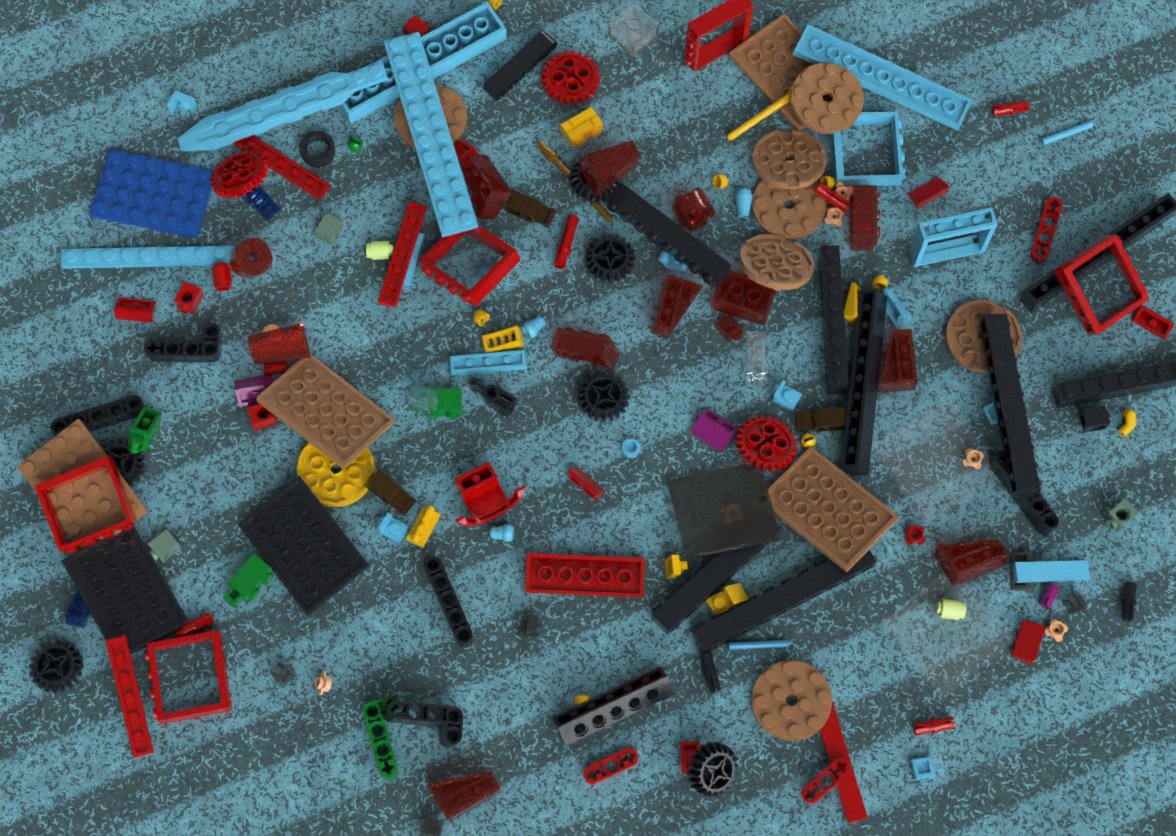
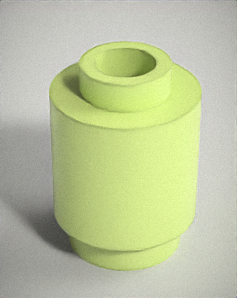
M371 241V243L366 245L367 258H372V260H390V256H392L394 246L390 245V241Z
M941 598L940 602L937 601L936 613L939 614L940 618L964 619L966 603H962L961 600Z

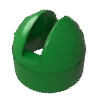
M352 137L348 141V148H350L351 152L357 153L362 150L363 144L360 138Z

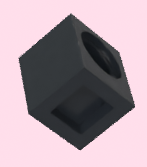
M1106 406L1083 409L1079 414L1084 433L1105 430L1111 423V415L1109 411L1107 412Z

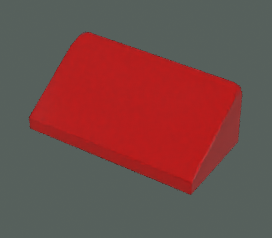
M937 177L907 193V195L918 209L948 193L950 187L941 178Z
M119 297L114 308L115 319L152 323L156 301Z
M1143 304L1132 319L1134 323L1163 340L1166 339L1175 325L1171 320Z
M574 467L568 470V478L595 501L605 493V490L580 468Z
M1022 620L1011 657L1026 664L1034 663L1046 627Z

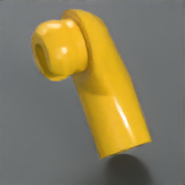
M1125 409L1122 412L1125 424L1118 430L1122 437H1125L1136 427V413L1134 410Z

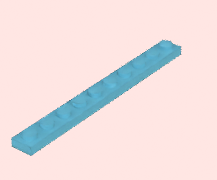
M249 245L61 250L62 269L215 266L219 262H224L226 265H249L250 263Z

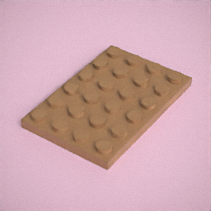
M785 13L729 52V57L772 104L787 94L797 76L804 69L814 65L793 55L803 33ZM830 94L822 96L826 102L832 101V98L829 96ZM790 101L777 109L795 130L801 131L806 128L795 116L796 113Z
M309 352L259 394L256 400L343 470L395 423L393 417Z
M77 419L18 464L17 468L36 492L35 485L108 455L82 420ZM108 468L49 492L61 527L71 541L127 519ZM118 470L136 520H139L149 511ZM121 530L114 532V534L117 535ZM103 537L96 539V543L102 540ZM82 545L77 548L78 551H81L87 547H85V545Z
M812 447L759 497L760 503L845 572H848L899 520V516Z

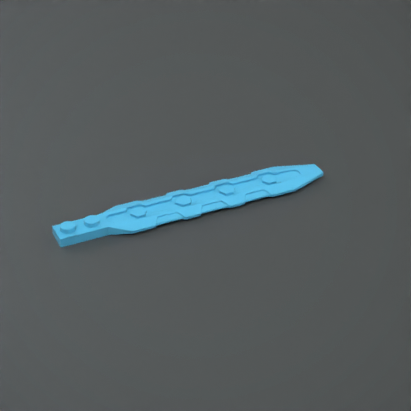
M380 61L350 73L329 72L298 86L282 89L278 93L265 98L246 102L245 105L232 110L222 111L205 117L177 138L181 151H215L232 145L235 141L265 133L268 129L298 121L312 113L342 105L354 92L389 80L384 63Z

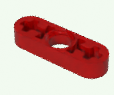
M626 748L588 766L584 770L583 775L585 782L590 785H596L634 767L638 762V754L634 749ZM626 753H629V755H634V757L632 758V763H630L629 761L622 762V765L624 767L620 768V763L616 759L617 757H620V760H623L626 758ZM613 761L616 763L617 768L614 772H608L605 769L607 762ZM601 765L605 776L602 777V773L596 775V780L588 779L589 771L597 772L600 770L598 766Z
M844 758L836 759L807 784L802 790L803 800L809 804H815L845 779L851 772V764L848 760ZM839 763L842 765L846 763V771L844 773L839 771L836 774L839 778L836 780L835 776L829 771L832 769L833 772H836ZM825 775L832 778V784L828 787H824L821 784V778ZM817 782L818 786L824 791L821 793L818 790L814 794L816 796L815 799H807V791L809 789L814 791L817 788L814 784Z

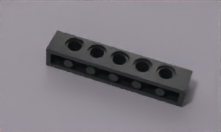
M658 667L552 717L561 740L567 746L588 735L594 734L596 731L609 727L615 722L628 718L634 713L647 709L653 704L664 701L674 695L668 676L661 667Z

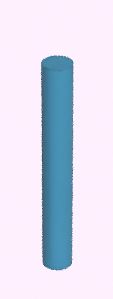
M788 639L729 642V650L789 647Z

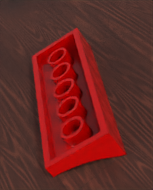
M527 553L525 592L643 598L645 558Z

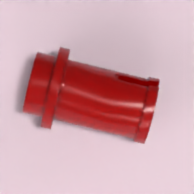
M283 360L277 363H264L265 375L280 373L283 375L289 369L288 362Z

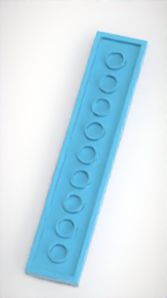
M807 24L793 52L794 56L812 64L832 63L842 66L858 79L861 87L957 131L972 102L970 98Z

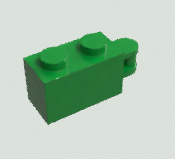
M423 388V394L410 395V410L423 411V415L430 419H436L439 416H446L450 419L462 416L461 388Z
M143 407L130 429L128 446L131 453L137 454L141 450L147 451L159 431L162 412Z
M253 554L228 582L230 590L224 595L223 600L235 608L243 599L247 602L250 599H255L260 593L259 589L262 585H267L272 580V574L274 573L272 568ZM235 592L238 594L236 599L232 596Z

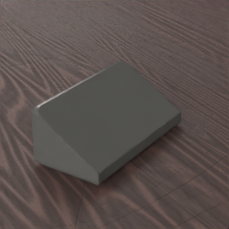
M1031 551L1012 552L1011 590L1034 592L1035 582L1015 583L1013 563L1035 562V554Z

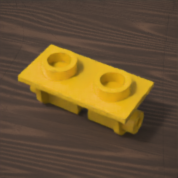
M423 506L406 540L424 548L441 514L436 512L432 506Z

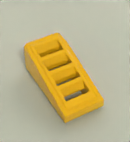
M855 282L851 283L844 308V318L850 324H857L860 290H862Z
M518 326L482 336L485 353L500 352L524 346L522 332ZM512 334H515L516 341H513ZM504 336H508L509 343L505 342ZM497 337H500L501 345L499 346L497 342ZM489 339H493L494 347L492 348Z

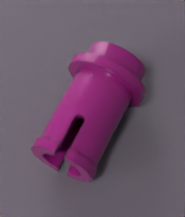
M1048 583L1044 587L1046 590L1039 605L1044 607L1046 604V609H1051L1054 599L1060 591L1057 585Z

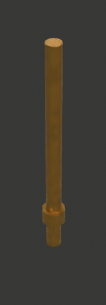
M542 140L539 141L536 146L545 154L544 157L549 162H552L568 179L570 170L557 158V154L553 149L550 150ZM594 201L591 204L608 223L614 219L600 203L597 204Z

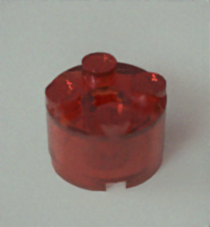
M700 187L693 189L685 195H678L674 199L675 204L672 208L682 228H687L689 231L708 224L706 220L710 217L713 219L716 213L707 195Z
M249 238L242 241L232 249L230 256V266L233 272L240 277L248 279L256 278L266 272L273 261L270 248L259 238Z

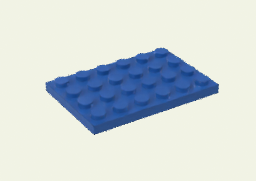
M109 149L89 216L197 239L212 192L210 177L214 175L211 172L216 170Z

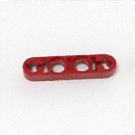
M1050 197L1045 203L1030 253L1031 259L1036 263L1044 262L1049 254L1063 203L1058 197ZM1056 203V208L1054 209V212L1050 213L1052 208L1051 204ZM1050 218L1054 224L1048 226L1044 223V219ZM1039 235H1047L1049 237V241H1041ZM1041 246L1043 247L1041 252L1042 255L1041 257H1038L1037 252Z

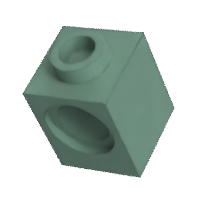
M326 213L315 230L316 237L333 246L344 229L343 221L335 214L330 215Z
M1125 498L1105 516L1106 523L1110 528L1116 529L1118 532L1132 521L1139 512ZM1116 513L1122 514L1124 520L1119 519Z
M167 529L148 543L151 548L149 551L150 555L155 560L160 559L162 563L181 549L179 543Z

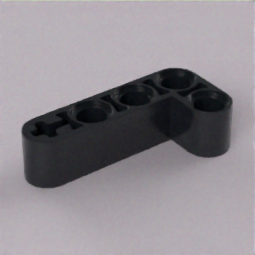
M208 323L203 327L202 340L153 339L146 342L144 351L149 360L153 362L213 363L221 357L222 333L216 323ZM211 332H217L214 336H208ZM172 349H177V351H176L175 353H173V354H170V353H169L170 350H172ZM191 349H196L195 353L188 354ZM211 349L216 350L213 354H207Z
M392 701L382 709L383 719L390 723L439 727V742L443 747L451 748L462 739L463 713L458 707ZM409 709L415 711L416 718L410 716ZM429 711L435 714V720L429 717ZM448 713L454 715V722L448 718ZM447 733H451L453 735V742L447 738Z

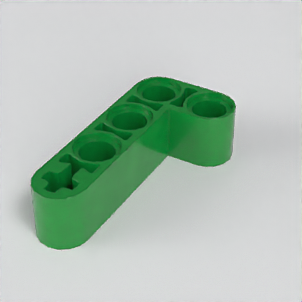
M394 696L371 701L363 708L378 770L381 777L387 781L397 777L398 768L385 720L382 717V709L392 701H399ZM370 709H377L378 713L376 716H368ZM380 727L383 729V733L380 736L373 735L375 728ZM385 746L389 749L386 755L378 754V750L381 747ZM384 761H388L392 769L391 774L383 772L386 770Z

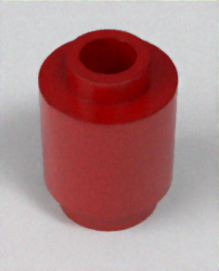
M224 262L216 263L211 268L213 286L216 287V291L230 290L232 285L230 266Z

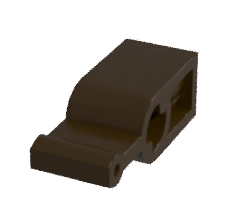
M512 190L505 204V212L532 223H539L547 228L550 227L557 213V210L546 207L538 200Z
M845 407L819 408L812 411L794 412L796 432L845 430Z
M380 469L374 470L364 483L367 489L403 516L407 514L416 502L413 497L403 491L401 486Z

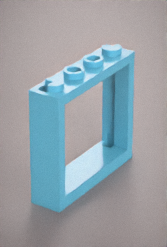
M898 111L861 112L853 124L891 125L895 175L844 176L841 131L831 134L834 180L836 184L838 182H843L846 186H893L902 184L903 179H905L906 169L902 166L905 154L904 151H901L903 135H900L899 129L902 128V121L898 118Z
M992 207L919 223L909 248L913 267L985 252L998 225ZM928 227L929 232H925L923 228ZM978 232L977 235L928 245V242ZM973 239H978L979 242L974 243Z

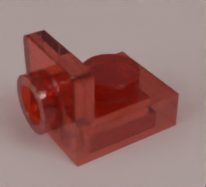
M730 314L714 325L728 343L732 340L737 341L743 336L744 325L742 323L739 325Z

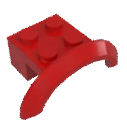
M487 462L454 479L456 488L472 515V518H466L463 515L455 519V521L463 526H476L495 519L513 508L520 501L525 491V486L517 488L513 496L508 500L499 484L495 471L490 462Z

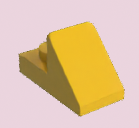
M737 583L725 586L722 592L706 599V603L715 616L718 613L724 614L728 612L729 608L736 604L741 605L745 603L748 596L742 585Z

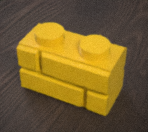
M592 107L560 124V132L571 147L583 145L586 139L591 136L593 138L597 137L603 130V123Z

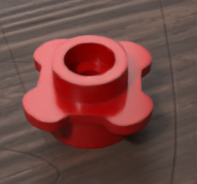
M907 526L905 528L907 533L905 542L908 545L912 543L922 545L924 543V528L922 526Z

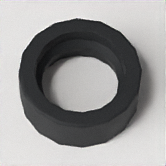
M323 131L309 132L302 138L299 146L302 159L311 167H325L335 157L336 151L333 139ZM313 141H324L328 145V152L322 157H311L307 153V146Z

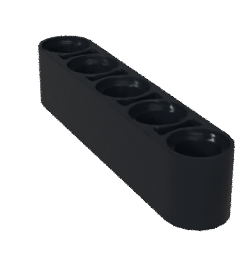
M541 31L485 82L483 90L493 99L499 101L500 97L509 92L513 85L521 81L526 76V73L528 74L539 64L538 62L545 59L551 53V50L553 51L556 48L557 41L545 31Z
M131 395L57 418L51 423L50 429L54 436L59 434L57 430L60 427L67 428L77 419H81L88 430L93 432L137 418L145 404L141 397ZM134 404H140L137 409H131ZM115 410H121L118 415H113ZM102 415L99 421L94 420L96 416Z
M999 450L990 460L989 464L992 471L1011 495L1003 450ZM1040 492L1034 498L1014 499L1039 534L1049 535L1059 525L1058 517Z
M429 556L424 561L425 572L451 632L460 647H469L473 642V633L441 560L437 556ZM432 563L438 564L436 570H430L428 566ZM438 581H445L446 585L439 588L436 586ZM446 598L454 600L451 605H445L443 602ZM456 615L462 618L458 623L451 621L452 617ZM462 633L469 634V638L465 641L460 640L459 636Z

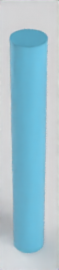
M1088 121L1044 137L1041 139L1043 146L1090 129L1093 127V123Z

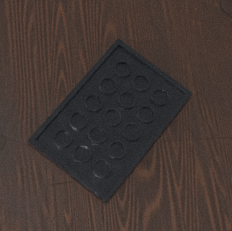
M300 476L238 524L308 616L370 567Z
M132 525L133 528L127 531H121L110 538L102 539L61 560L104 639L107 640L126 635L131 655L147 647V643L157 642L189 622L134 525Z

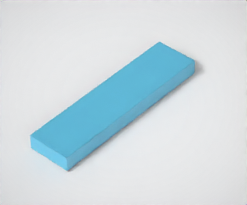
M525 350L449 356L451 375L527 369Z
M1088 560L1013 563L1015 583L1090 580Z

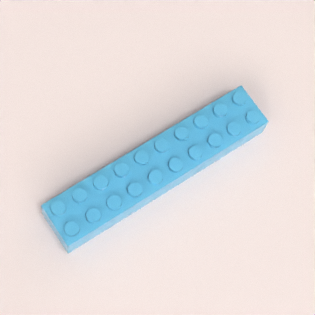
M488 1L421 37L433 79L507 40L506 28ZM388 56L374 63L383 61L389 80L356 91L342 105H339L350 124L400 97Z

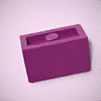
M272 374L234 381L238 406L258 404L256 401L257 396L273 383Z
M707 408L701 413L691 432L718 451L723 452L730 440L737 434L738 428Z

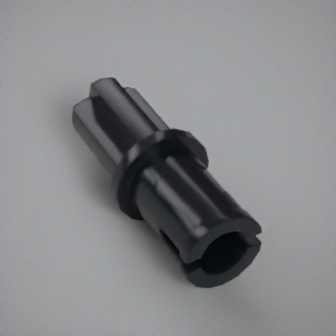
M1133 582L1124 583V596L1121 600L1123 604L1122 620L1126 622L1134 620V609L1137 604V600H1135L1137 585Z
M713 653L702 654L700 658L704 668L703 676H706L709 692L717 693L721 691L717 675L719 671L715 667Z

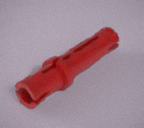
M568 215L560 245L556 249L557 256L553 264L555 268L565 269L567 258L571 254V245L579 222V218L575 215Z

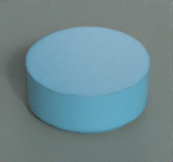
M634 438L625 439L621 445L623 455L628 458L636 457L640 453V443Z

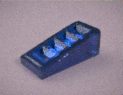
M260 186L259 188H253V194L250 191L247 192L246 196L241 194L242 198L266 221L281 210ZM259 195H261V197L257 201H254ZM265 200L267 201L263 206L259 207ZM271 205L272 208L265 213L264 211Z
M76 590L65 620L68 625L85 629L90 612L85 604L78 602L83 600ZM76 608L84 609V612L78 611V610H75V609H76Z

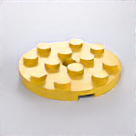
M308 443L304 447L298 459L297 475L302 477L324 506H347L358 501L367 493L369 489L364 486V483L375 470L374 458L369 448L344 470L342 469L339 473L333 474L331 468L337 465L312 444Z

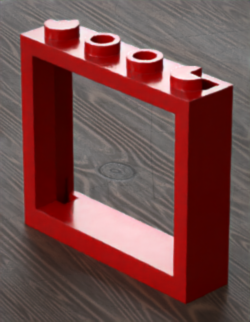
M728 0L689 22L683 59L685 65L691 67L693 72L748 40L754 6L751 1ZM734 19L732 30L700 47L702 36Z
M478 225L476 229L442 237L418 262L421 266V271L425 273L426 277H432L439 286H445L452 295L456 294L464 303L467 302L476 307L521 260L516 249ZM465 233H468L502 256L471 290L434 266Z
M1116 234L1105 235L1054 269L1088 334L1098 335L1149 300L1147 289L1142 285L1137 270L1133 268L1130 262V256L1123 249L1122 241ZM1109 246L1135 298L1098 322L1072 270Z
M105 456L35 485L59 552L71 554L78 551L77 547L85 545L87 547L96 543V539L101 537L103 539L110 538L115 535L114 532L118 530L122 532L133 528V524L137 523L113 457ZM108 468L127 519L68 543L49 492Z
M219 630L147 643L148 650H145L146 661L150 662V669L147 672L149 681H152L153 688L150 689L152 701L155 700L156 708H153V716L161 725L233 711L222 636ZM212 640L221 703L164 714L156 650Z

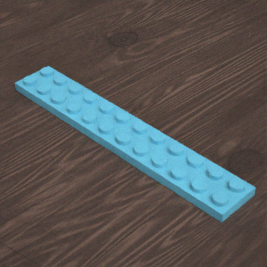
M416 32L385 40L384 46L441 236L446 237L478 228V223L420 34Z

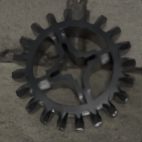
M589 157L586 160L581 159L570 170L568 181L570 182L569 187L573 188L572 193H577V198L582 197L584 202L589 200L591 204L594 201L597 204L601 203V201L605 203L608 193L614 192L613 188L618 184L614 168H609V163L604 164L603 159L597 161L596 157L593 160Z
M611 233L608 235V238H605L602 234L601 240L595 238V243L590 242L589 248L586 249L585 261L587 262L586 267L590 268L589 273H595V279L601 276L602 282L605 281V278H608L609 283H612L613 278L618 282L619 276L625 279L626 274L631 273L630 268H634L635 255H633L634 249L631 248L630 242L625 243V237L619 240L618 234L615 238H612ZM607 247V249L604 252H599L601 249ZM614 248L619 249L621 252L615 251ZM609 252H611L612 257L611 264L609 263L608 259ZM624 262L620 267L613 269L615 265ZM599 264L605 265L607 269L601 267Z
M597 372L595 373V378L589 376L588 382L583 381V387L579 388L581 393L578 395V399L581 400L579 406L584 407L582 412H589L588 418H592L594 415L596 422L599 420V417L602 418L603 423L606 422V418H609L612 422L613 415L619 419L620 413H625L624 407L629 406L627 400L630 399V395L627 394L629 392L628 387H624L625 382H619V376L614 379L613 373H610L609 377L606 376L605 372H602L600 377ZM599 385H607L604 388L598 387ZM614 389L618 392L620 397L618 402L615 401V398L612 396ZM590 392L596 398L594 406L588 398ZM601 395H607V399H601ZM604 406L610 407L609 409H601Z
M118 439L117 444L111 440V445L109 446L103 443L105 453L113 457V460L116 459L117 462L121 463L123 470L117 467V465L116 468L128 484L130 483L131 486H134V479L140 481L138 474L143 475L144 471L141 468L145 467V463L142 462L145 457L140 455L142 451L137 454L131 453L128 440L122 443V440ZM117 452H126V453H128V454H125V453H124L123 455H119V456H118V455H116L115 453H117ZM133 460V466L131 470L127 472V467L131 464V461Z
M56 639L53 645L49 640L47 647L43 644L40 645L42 648L40 652L34 650L37 656L30 657V660L34 663L29 664V668L32 669L29 675L34 677L32 681L35 684L38 683L37 687L39 689L44 688L47 693L52 689V692L57 694L58 688L65 692L66 685L71 689L73 688L71 685L72 681L75 683L79 682L76 675L82 676L83 674L78 670L84 668V665L80 663L83 661V657L78 656L80 651L75 649L74 644L68 645L66 640L61 643L59 639ZM54 652L67 653L65 656L62 655L60 657H54L52 655V653ZM47 658V665L41 672L42 663ZM52 660L59 665L58 669L60 670V672L57 669H55ZM71 661V668L68 674L66 675L65 668L67 665L70 664L69 662ZM58 675L61 679L49 681L45 678Z
M707 742L706 745H701L700 750H695V756H690L692 761L687 764L690 768L686 771L687 775H689L687 780L697 793L707 797H717L719 793L724 794L725 788L730 789L729 784L731 782H735L733 777L738 775L735 771L739 767L735 763L738 759L734 755L733 750L728 748L727 745L719 742Z

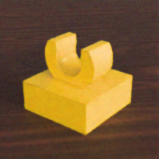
M671 555L664 560L666 579H675L681 572L688 570L687 561H680L679 555Z

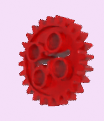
M565 50L564 55L558 52L557 58L552 55L551 61L547 60L546 66H543L541 78L542 85H545L544 91H548V97L553 96L554 102L560 99L561 105L564 101H567V106L570 105V102L577 106V101L584 104V98L590 100V94L595 95V89L599 88L600 71L597 70L598 65L594 64L593 58L588 60V54L582 57L581 51L577 55L574 50L571 51V54H568L567 50Z
M246 150L245 153H242V151H239L238 155L233 153L231 158L226 156V161H220L221 165L215 166L216 171L211 172L214 176L210 177V184L219 197L223 196L226 199L229 196L232 199L236 195L238 199L241 194L246 196L248 191L252 193L254 187L259 188L258 183H264L262 178L267 177L266 173L269 172L267 168L269 165L260 152L256 153L255 150L251 152Z
M762 414L759 419L754 416L752 420L748 418L746 423H742L735 438V441H737L735 447L740 448L738 454H743L742 461H749L747 466L755 465L754 470L761 467L762 472L765 469H768L769 473H772L773 469L779 472L781 467L786 469L787 465L791 464L796 455L795 452L798 447L795 446L797 440L793 439L795 433H789L791 427L785 428V422L778 423V418L773 421L771 415L765 419Z

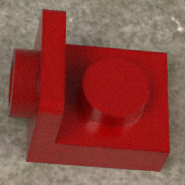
M461 139L454 146L458 161L462 162L467 171H470L481 161L476 148Z
M700 741L680 742L682 774H687L686 771L690 769L687 764L691 763L690 756H695V750H700Z

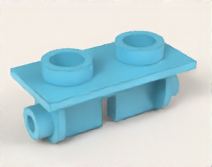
M887 287L883 289L882 293L887 296L886 314L894 326L898 327L911 320L912 318L892 288L889 289Z

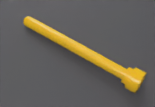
M792 87L789 88L787 94L729 133L727 139L730 141L735 139L788 103Z

